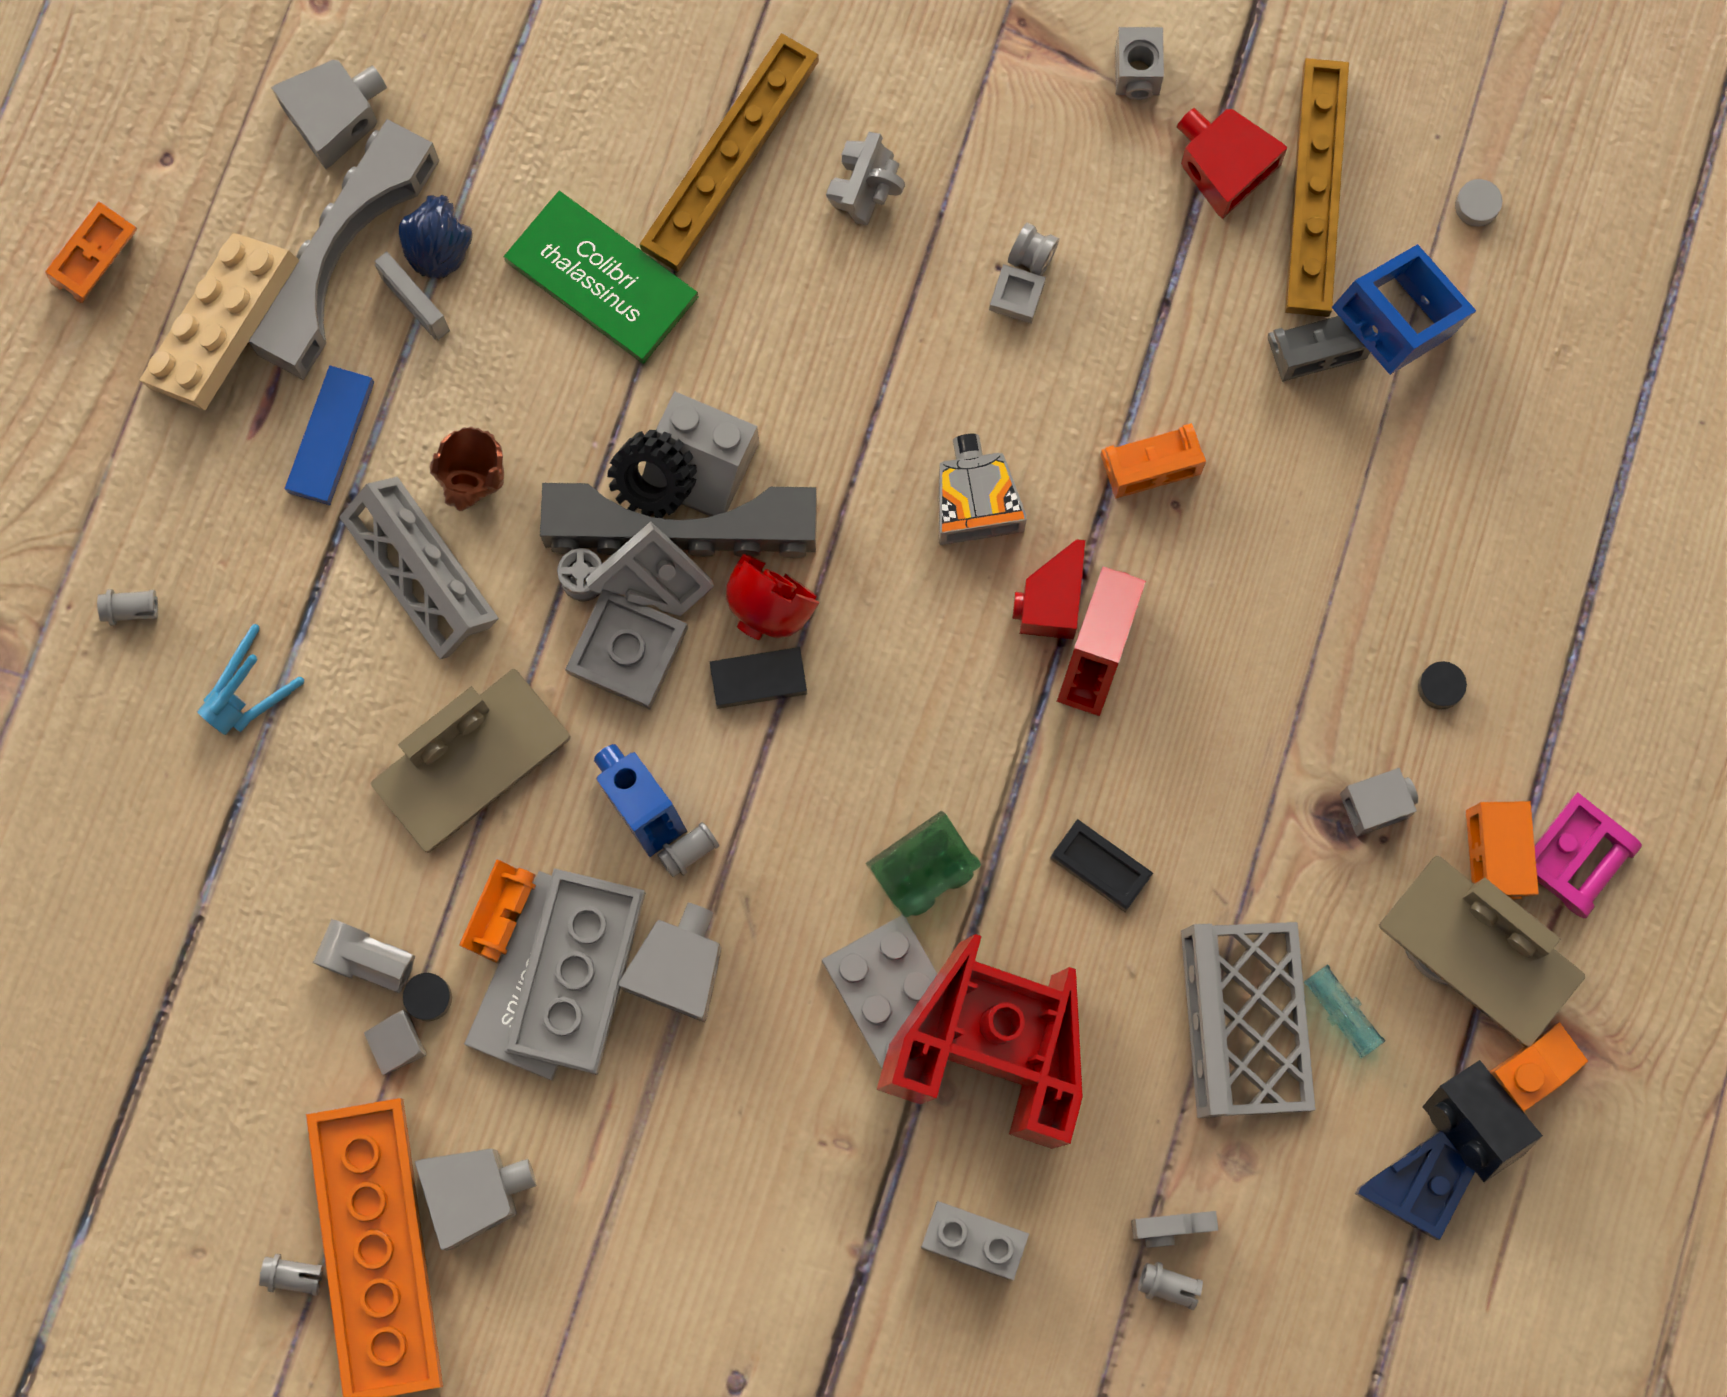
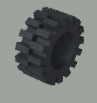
M649 430L645 435L641 431L627 440L611 459L610 464L612 466L608 469L607 477L614 478L609 483L611 492L620 491L619 495L615 498L620 505L626 500L630 503L627 510L635 512L639 508L641 509V514L651 516L654 512L655 518H663L666 513L671 515L692 492L691 490L697 480L693 478L697 473L696 465H688L693 459V455L690 450L682 454L680 449L684 443L680 439L673 445L669 442L672 434L664 431L657 438V430ZM645 461L656 465L666 477V486L660 488L646 482L638 470V464Z

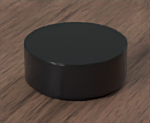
M1446 661L1435 662L1428 666L1418 680V692L1421 699L1428 706L1435 709L1453 707L1462 699L1467 688L1466 677L1462 670L1455 664Z
M421 973L411 978L406 984L403 991V1003L406 1010L415 1018L422 1021H434L444 1016L449 1010L452 1003V992L448 983L440 976L433 973Z

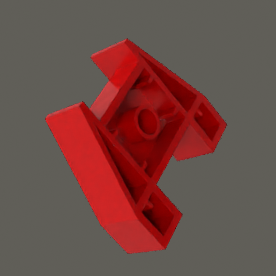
M974 934L956 946L890 1042L876 1090L920 1105L937 1099L946 1063L949 1060L1022 1085L1009 1135L1050 1149L1071 1144L1083 1099L1076 969L1068 967L1051 975L1049 986L975 961L982 936Z

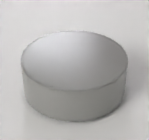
M1483 179L1467 182L1461 188L1455 200V209L1459 218L1466 224L1477 227L1491 223L1502 207L1500 190L1492 182Z

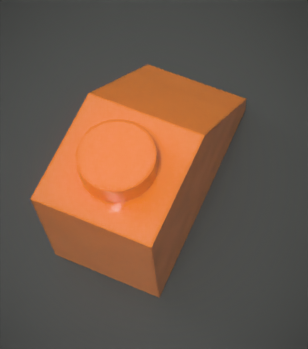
M1559 1022L1541 1034L1531 1046L1521 1048L1490 1070V1073L1524 1112L1566 1082L1588 1060Z

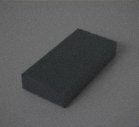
M800 647L709 661L717 709L808 694Z
M1079 819L1075 821L1050 856L1051 860L1124 912L1128 910L1153 875L1152 871Z

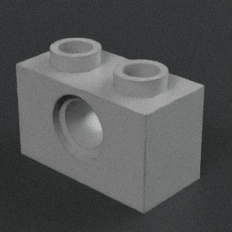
M937 1201L921 1249L1013 1281L1029 1233Z

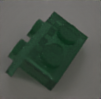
M943 811L938 812L865 863L893 907L905 918L910 915L917 916L929 910L935 904L936 897L949 888L956 889L965 885L974 876L973 871L982 865L977 856L969 851L947 814Z

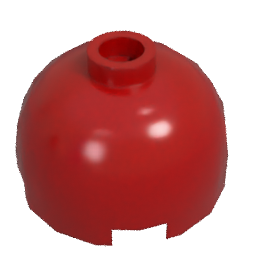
M743 554L730 576L726 590V600L729 609L740 619L737 628L756 640H760L763 634L773 638L789 637L801 630L819 604V601L815 600L817 596L786 573L783 577L769 569L762 571L766 562Z

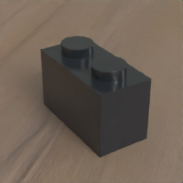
M1480 1060L1440 1085L1422 1106L1430 1116L1433 1125L1446 1135L1461 1154L1464 1163L1474 1170L1484 1183L1522 1158L1543 1136Z

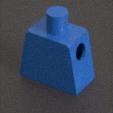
M612 744L596 754L594 762L602 772L596 780L649 858L663 849L662 845L665 843L670 844L687 832L674 805L635 752L624 756L616 744Z

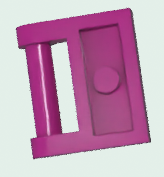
M1577 792L1534 844L1538 882L1563 901L1564 905L1571 912L1581 918H1587L1595 908L1593 901L1628 857L1634 858L1641 849L1642 844L1636 837ZM1605 837L1613 846L1577 890L1568 881L1600 840Z

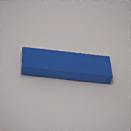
M329 365L284 488L287 493L331 505L374 385L372 377Z

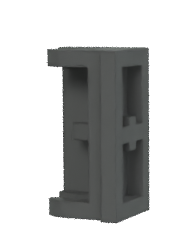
M1339 316L1288 330L1283 328L1275 329L1267 337L1282 382L1367 359L1370 351Z

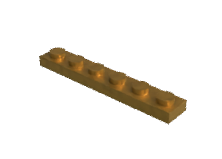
M780 34L640 242L641 251L673 270L680 271L818 64L819 54L788 36Z
M1305 58L1303 64L1285 313L1329 317L1332 312L1349 62Z

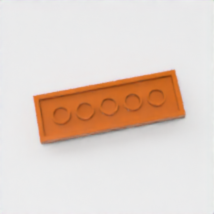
M397 1098L306 1114L343 1397H389L443 1387L404 1099Z

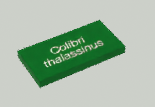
M560 190L503 256L506 263L642 364L647 361L699 298L696 290Z

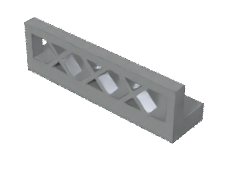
M398 477L366 484L339 516L440 660L449 657L469 635L490 629L499 619ZM365 507L373 516L374 532L368 531L358 517ZM387 543L393 544L398 551L399 567H394L387 558ZM412 579H417L423 586L424 603L418 602L414 596ZM438 615L444 616L454 630L447 640L438 630Z

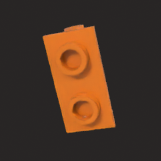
M497 859L459 946L496 963L501 954L506 955L508 951L506 949L507 944L517 924L515 919L518 913L521 914L531 889L535 890L536 885L532 882L536 875L522 868L517 869Z

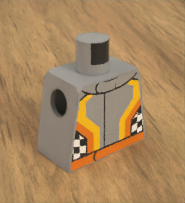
M971 433L955 437L953 445L956 460L944 461L940 463L939 544L946 545L1024 532L1027 521L1026 513L1003 453L983 455L978 434Z

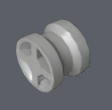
M1026 223L1011 249L1008 263L1014 266L1024 265L1030 269L1031 273L1042 276L1057 249L1059 238L1051 234L1043 236L1037 232L1035 226Z
M582 548L574 549L566 553L559 561L557 569L559 581L567 595L574 600L589 601L601 594L592 591L588 587L587 582L584 585V580L602 565L599 557L592 551Z

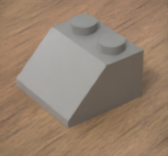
M674 391L656 430L657 438L664 431L672 434L669 440L670 443L674 445L680 439L684 443L680 449L682 454L690 450L693 455V459L688 465H696L697 473L693 478L697 480L691 490L692 492L683 501L682 505L708 516L725 513L728 511L760 443L758 428L756 425ZM646 462L642 475L643 479L653 486L665 487L667 480L664 473L656 465Z

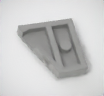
M651 521L586 578L588 587L594 592L601 593L602 589L625 595L626 600L643 606L655 605L661 611L679 616L714 587L711 578Z

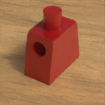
M1193 108L1177 124V129L1191 141L1184 150L1181 161L1182 167L1222 219L1282 165L1288 148L1281 141L1233 109H1226L1210 123L1196 108Z

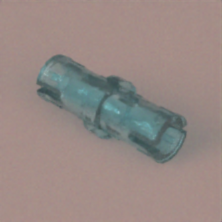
M1328 964L1304 981V984L1310 988L1330 1015L1326 1019L1332 1026L1337 1024L1359 1053L1360 1058L1365 1057L1386 1041L1359 1008L1362 1003L1357 996L1352 999L1330 970Z

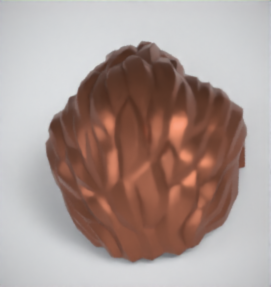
M472 426L468 428L463 427L459 431H453L440 442L438 452L434 453L429 466L430 474L443 487L445 504L450 507L454 506L458 511L468 509L480 501L481 498L497 492L504 484L501 445L489 431H482Z

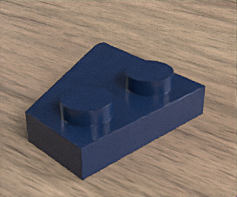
M1440 1131L1358 1187L1355 1195L1433 1239L1440 1240L1475 1171L1464 1163L1459 1151L1446 1135Z

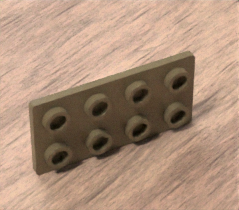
M512 669L480 695L472 686L401 741L398 746L405 755L373 779L371 786L420 847L429 853L566 744L571 737L516 669Z
M1440 856L1432 858L1379 924V928L1524 1047H1529L1536 1041L1585 979V974L1554 949L1561 940L1557 935L1485 877L1474 884Z

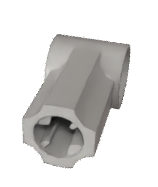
M331 919L313 963L351 979L354 975L400 994L412 972L415 956L390 944H384L369 938L370 934L360 929Z

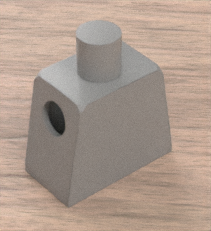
M331 60L280 82L271 88L282 109L320 163L327 169L375 127L377 119L368 100L387 89V86L373 65L351 79L338 60Z
M687 903L678 927L658 920L622 976L618 986L625 992L705 1023L722 949L719 943L704 937L714 913L701 906Z
M495 1149L478 1150L415 1161L441 1250L449 1251L514 1217L517 1215L512 1194L537 1186L529 1159L503 1167L500 1155Z

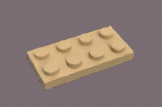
M232 232L227 242L220 248L217 258L205 277L197 284L193 296L181 315L173 322L172 328L162 345L149 360L148 367L139 381L151 390L206 410L296 267L299 259L289 250Z

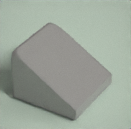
M404 1010L364 1032L383 1076L426 1056V1052L409 1014Z

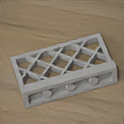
M1298 923L1214 926L1212 924H1193L1181 930L1197 1118L1315 1111ZM1269 934H1285L1287 954L1278 965L1259 948V945ZM1245 935H1259V936L1254 940V942H1252V941H1251L1247 936H1245ZM1218 936H1233L1247 949L1233 967L1219 955ZM1252 954L1272 971L1258 989L1238 972ZM1287 964L1289 975L1283 970ZM1221 969L1227 973L1222 980ZM1276 977L1281 979L1290 988L1291 1001L1282 1011L1263 995ZM1231 979L1236 981L1251 995L1237 1014L1223 1002L1222 990ZM1256 1001L1276 1018L1262 1036L1242 1019ZM1291 1011L1293 1013V1021L1287 1017ZM1225 1015L1231 1020L1227 1026L1225 1025ZM1281 1023L1295 1035L1296 1047L1287 1058L1267 1042ZM1236 1025L1255 1042L1254 1046L1241 1061L1227 1047V1036ZM1261 1048L1280 1064V1067L1266 1083L1247 1067ZM1296 1058L1298 1069L1292 1064ZM1229 1062L1235 1067V1069L1231 1073L1229 1069ZM1285 1071L1299 1082L1301 1102H1285L1272 1090V1087ZM1242 1073L1260 1091L1249 1104L1233 1105L1231 1084ZM1265 1096L1274 1102L1259 1104Z

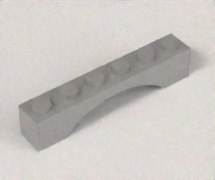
M386 119L380 131L375 130L370 135L365 145V155L357 167H351L346 173L340 195L334 204L329 203L323 210L319 220L320 227L311 240H306L301 245L296 256L299 262L250 338L249 343L259 357L302 380L305 379L326 345L324 329L325 296L331 274L341 254L356 234L375 217L399 203L418 196L439 162L432 142Z

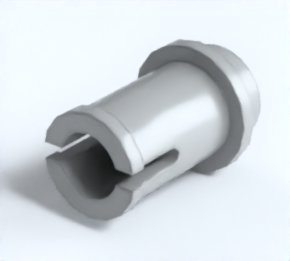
M108 589L106 594L98 595L97 608L99 619L101 622L108 621L110 626L116 625L117 621L158 618V600L155 590L114 593L113 589Z
M701 822L698 827L669 846L667 843L662 845L664 850L657 854V856L672 877L679 873L684 876L687 873L686 868L714 848H718L719 844L708 827Z
M275 1254L274 1258L265 1257L260 1272L259 1285L268 1287V1292H274L275 1288L317 1296L320 1290L318 1282L322 1281L323 1265L282 1260L281 1254Z
M1156 1262L1154 1265L1146 1263L1139 1279L1138 1291L1145 1293L1147 1299L1152 1300L1156 1296L1194 1310L1198 1303L1195 1295H1201L1203 1281L1163 1269V1263Z

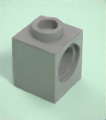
M1119 27L1115 45L1116 95H1127V97L1135 100L1147 99L1152 95H1160L1164 78L1163 27ZM1141 61L1146 63L1149 68L1137 70L1129 63Z
M1400 768L1351 784L1340 793L1356 837L1407 820L1417 812L1415 804L1418 803L1416 788L1409 777H1403Z

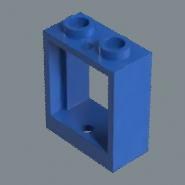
M1418 244L1356 279L1331 307L1390 375L1451 338L1476 312L1475 308ZM1395 278L1434 324L1417 334L1378 288ZM1373 326L1377 328L1378 333L1374 332Z

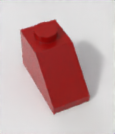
M1076 539L1026 578L1024 593L1015 592L1012 619L1021 620L1019 634L1074 640L1078 624L1086 540Z

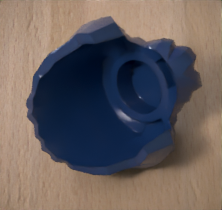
M434 195L427 196L426 201L414 212L404 216L399 224V237L405 258L416 273L429 278H445L450 273L456 271L465 259L466 251L471 244L473 236L470 226L458 222L454 215L453 203H449L448 197L444 195L439 197Z

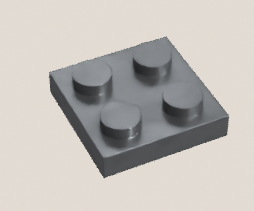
M603 589L565 671L567 674L651 709L687 632L688 625L645 605L629 602L626 600V597Z

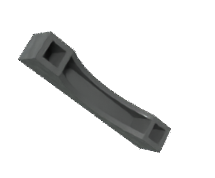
M542 483L540 537L545 548H551L552 552L558 554H566L571 550L579 548H597V552L600 554L613 555L651 521L681 550H688V554L692 556L708 557L715 555V551H733L735 556L741 557L745 554L757 557L761 555V551L779 552V555L785 558H802L806 556V552H816L817 491L816 487H769L753 500L729 512L700 519L672 520L654 518L627 510L605 498L588 483Z

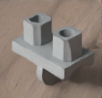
M868 132L865 141H846L841 154V162L846 170L853 171L850 180L834 178L831 180L826 193V197L833 207L848 211L855 223L868 225L876 203L884 205L888 195H901L905 187L904 180L896 175L899 163L893 160V152L882 144L883 137L881 134Z

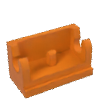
M98 201L45 271L50 283L59 290L64 288L74 296L76 301L83 303L95 284L127 242L133 237L137 228Z
M1192 423L1183 425L1178 430L1118 447H1114V445L1105 447L1100 453L1115 499L1201 475L1206 463Z
M1531 801L1480 802L1467 809L1466 821L1472 883L1475 884L1485 877L1512 900H1520L1523 896L1538 895Z

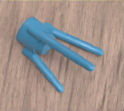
M253 624L216 685L204 698L203 701L205 703L197 711L203 719L224 735L232 727L242 732L254 718L304 684V678L297 677L247 712H241L246 703L234 693L257 662V656L254 654L250 655L237 672L236 670L259 632L260 628L257 624Z

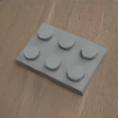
M904 914L822 959L826 970L881 1069L883 1068L890 1042L937 976V972Z

